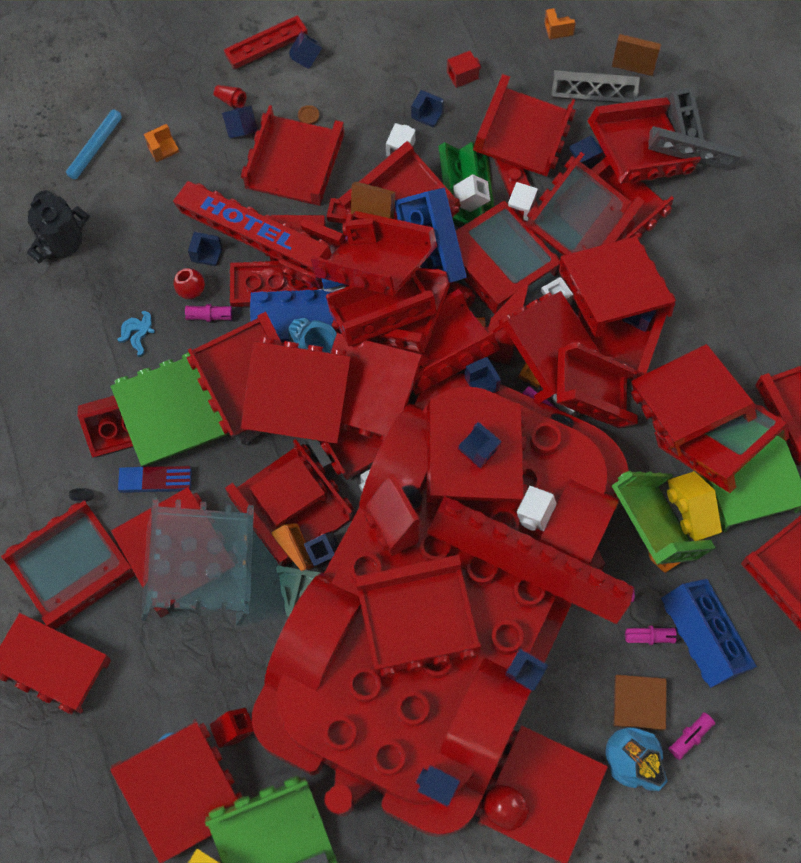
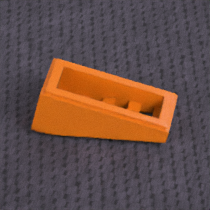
M297 523L283 525L272 532L273 537L301 571L317 567V565H313L304 546L306 541Z

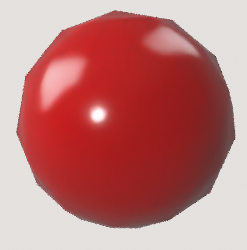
M184 268L176 274L173 286L175 292L180 297L195 299L202 294L205 281L203 275L197 270Z

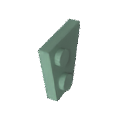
M277 566L276 570L280 578V588L285 601L284 607L287 617L290 616L304 590L320 572L301 571L296 568Z

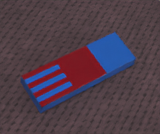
M191 466L119 468L118 491L120 493L182 491L187 487L191 491L192 468Z

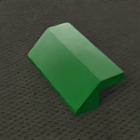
M444 142L438 146L442 181L453 196V186L472 174L488 181L490 201L472 212L459 207V212L452 217L454 225L461 228L494 207L488 156L473 151L474 142L467 144L461 149ZM496 216L478 227L496 225Z

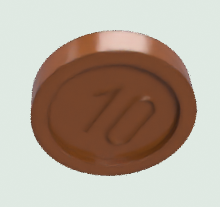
M312 105L303 106L298 111V119L300 122L314 125L319 120V111Z

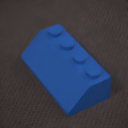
M445 188L395 200L398 220L434 228L437 247L420 267L445 271L449 283L467 278Z
M324 290L251 292L250 320L253 321L258 318L257 315L266 312L281 342H291L288 328L294 319L307 318L309 322L318 320L330 326L332 325L334 319L329 312L326 295L332 292Z
M708 579L684 583L661 598L666 612L672 617L678 634L684 639L689 648L690 656L696 661L701 670L702 678L708 683L710 688L730 681L757 667Z

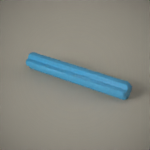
M115 109L110 111L66 170L70 178L76 180L122 119L119 111Z

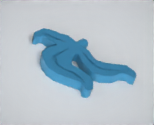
M142 311V315H144L142 321L137 318L126 320L121 327V337L118 338L119 343H124L130 338L131 332L138 331L130 339L133 348L138 351V357L143 356L145 352L141 345V339L148 332L152 334L155 332L154 329L150 328L152 326V317L146 311Z

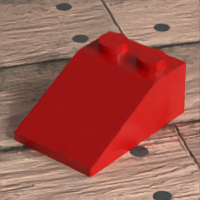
M524 283L490 319L489 327L484 326L488 333L500 326L498 322L500 319L508 314L512 315L513 312L523 306L525 307L529 284ZM504 328L494 333L500 350L488 356V359L510 365L515 344Z
M391 474L367 503L368 514L365 515V518L370 528H376L380 536L377 537V540L382 550H388L392 557L419 543V518L395 475Z

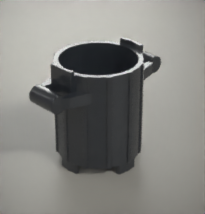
M60 196L43 197L42 199L37 197L30 204V210H28L27 221L36 239L27 250V254L36 262L41 263L43 260H50L51 257L67 258L76 253L82 244L81 231L86 221L89 220L90 215L79 206L71 210L67 202ZM74 214L81 219L80 222L75 218Z

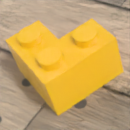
M695 471L669 479L667 496L669 501L674 503L682 513L683 520L680 521L684 534H688L694 541H698L722 533L715 490Z

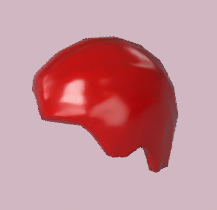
M508 785L492 787L487 792L483 803L487 817L504 830L512 831L521 827L522 823L527 819L526 816H528L529 812L524 796L518 790Z

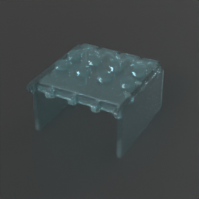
M153 498L152 510L147 523L141 620H147L151 607L170 608V599H174L175 609L196 610V601H201L200 610L222 611V602H226V611L237 612L236 625H242L249 614V603L251 601L254 506L248 505L247 513L231 512V504L228 503L225 505V511L206 510V502L200 503V510L181 508V500H175V508L158 507V498Z

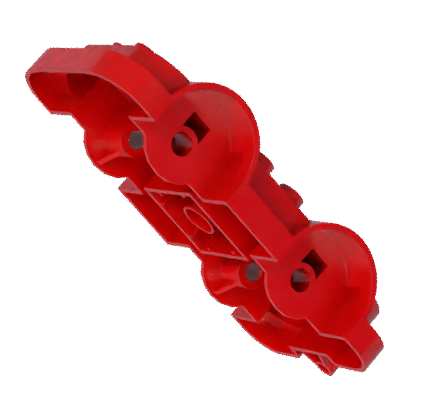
M454 374L422 391L415 404L407 405L394 421L367 476L360 498L359 509L324 573H319L304 590L281 631L269 660L264 687L252 711L254 733L260 744L269 754L311 776L319 774L323 765L336 770L335 786L329 792H326L325 804L332 813L338 816L351 814L354 806L368 793L375 790L384 795L381 804L382 810L386 815L421 833L434 837H445L458 833L474 817L531 692L530 689L506 676V672L520 649L545 663L572 603L427 533L442 499H439L437 504H427V406L430 398L521 403V412L525 413V425L522 427V436L526 437L525 451H522V460H526L527 464L526 474L523 475V484H527V490L529 486L554 494L557 504L545 530L542 531L537 528L530 530L524 527L518 517L517 511L519 507H515V502L456 501L483 513L493 520L504 523L520 533L527 534L545 545L552 546L570 557L577 558L587 565H590L608 523L620 501L612 485L619 481L618 477L628 471L625 456L619 446L597 427L541 402L538 404L536 399L500 384L499 391L495 393L482 388L470 387L465 379V374ZM557 413L569 417L574 421L573 428L551 419V415ZM394 474L401 488L406 485H414L419 488L423 495V501L414 510L419 518V543L391 557L388 550H382L377 540V537L380 535L376 528H370L365 515L368 514L367 503L386 478ZM459 555L476 634L481 645L480 653H476V657L468 660H461L460 657L450 659V662L445 665L435 666L434 663L423 665V669L418 671L398 670L396 675L390 677H381V674L375 675L355 577ZM430 765L461 780L448 807L418 792L420 785L416 781L423 768L428 770Z

